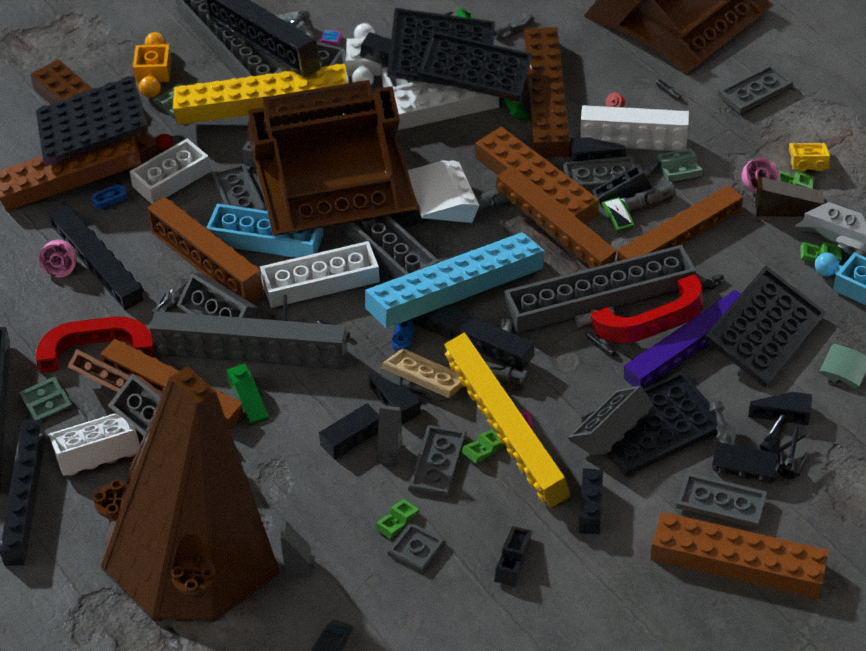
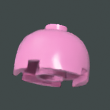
M758 157L749 161L742 171L744 186L755 194L758 177L779 181V171L774 162L771 163L766 157Z
M52 240L43 247L38 261L40 267L48 275L50 273L57 278L66 277L71 274L76 266L77 254L74 247L67 241Z

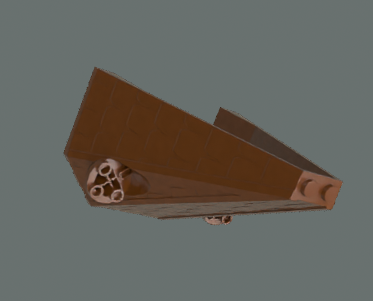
M187 366L177 374L169 377L130 467L127 484L119 479L113 480L110 484L99 489L93 495L95 509L99 515L109 520V529L101 563L102 570L153 621H162V618H175V622H192V619H205L206 622H215L277 576L280 570L217 393Z

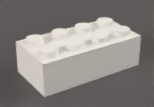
M187 138L131 170L132 187L153 204L162 197L167 198L211 172L209 156Z

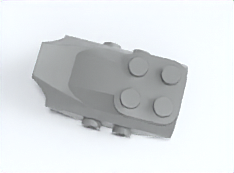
M828 202L806 212L804 219L795 225V228L801 232L821 234L848 254L852 255L855 252L866 257V220L864 215L859 212Z

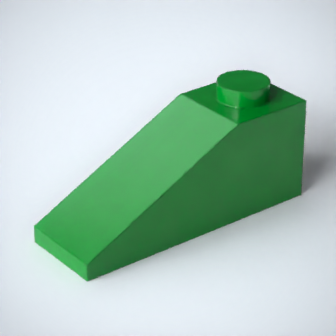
M246 364L227 369L229 386L236 399L242 403L243 413L250 426L269 419Z

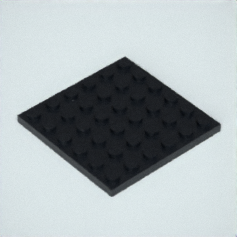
M395 8L387 77L450 86L417 78V72L431 32L437 31L494 45L495 21Z
M126 76L117 82H109L105 86L92 88L88 92L75 94L71 98L58 100L54 104L44 105L36 110L42 157L45 166L148 131L135 76Z

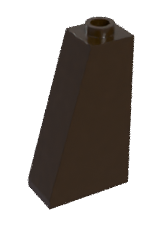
M758 177L755 198L756 216L804 217L806 212L827 203V199L823 198V191Z

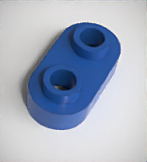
M114 185L94 193L92 196L93 206L98 209H104L124 201L127 198L126 188L123 185Z
M410 320L395 325L392 348L396 352L403 348L408 351L411 349L415 328L414 323Z

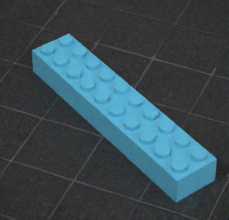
M523 232L366 289L365 309L385 328L539 271L543 269L545 250Z

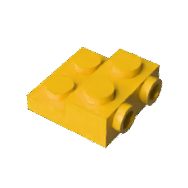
M789 143L793 170L800 172L806 170L818 172L829 170L830 154L825 143Z

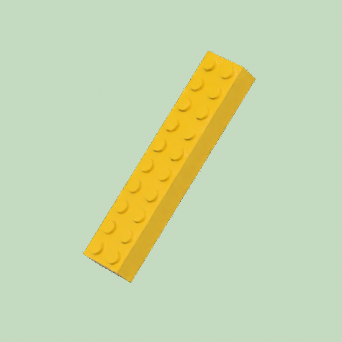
M346 64L321 67V70L305 78L294 71H284L281 73L174 87L173 112L177 125L248 116V110L264 108L263 97L349 83Z
M465 332L444 344L447 350L444 354L449 361L450 368L454 373L458 374L460 383L463 387L466 386L472 401L477 402L479 411L487 417V422L491 429L496 430L498 439L502 444L506 445V450L512 459L515 458L517 467L522 474L525 473L531 488L536 489V494L541 503H546L551 509L571 497L564 475Z

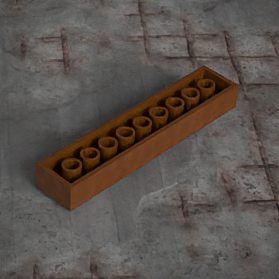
M558 27L524 29V50L532 54L527 73L533 150L543 158L569 157L570 140Z
M59 59L30 74L33 89L49 104H54L58 100H65L75 94H82L92 89L91 86ZM142 132L134 135L142 164L159 155L157 143L147 134ZM136 167L127 169L126 171L130 174V171L135 169Z

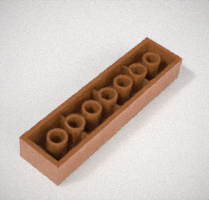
M503 127L475 142V158L496 175H499L510 166H514L582 223L586 224L599 215V199Z
M131 136L49 166H45L43 157L40 156L0 170V201L5 210L9 211L142 165L135 138Z
M162 197L147 207L152 234L201 273L252 304L263 297L261 271L256 265L251 264L246 257L238 254L233 247H229L220 237H216L208 228L203 227L198 220L190 217L185 210H181L173 201H169L166 197Z
M661 512L652 541L650 560L819 599L829 550Z

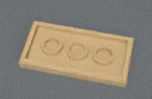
M404 348L382 364V369L447 398H450L463 388L458 379V374L454 373L452 369Z

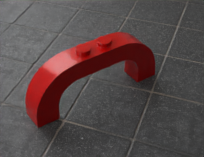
M695 274L678 280L679 299L637 316L619 317L614 315L608 307L590 313L593 329L603 339L612 342L628 343L640 341L683 325L694 319L703 308L704 299L701 282Z
M123 316L61 324L47 332L37 346L36 362L39 373L58 371L60 355L72 346L109 342L114 339L126 341L134 349L141 350L144 354L155 358L151 333L140 321Z

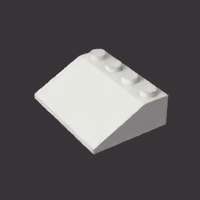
M442 160L408 170L418 210L422 218L473 223L479 204L459 162Z
M117 413L48 434L63 476H72L84 469L91 470L103 463H113L122 457L135 456L140 446L136 429Z

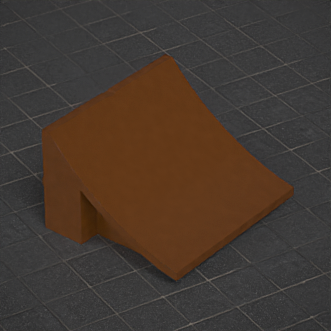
M596 0L584 17L594 23L613 28L635 38L661 54L687 75L767 12L773 4L769 0Z
M370 80L263 97L264 108L248 110V142L258 173L272 236L418 211L409 173L396 138L400 118L393 86L375 89L373 95Z

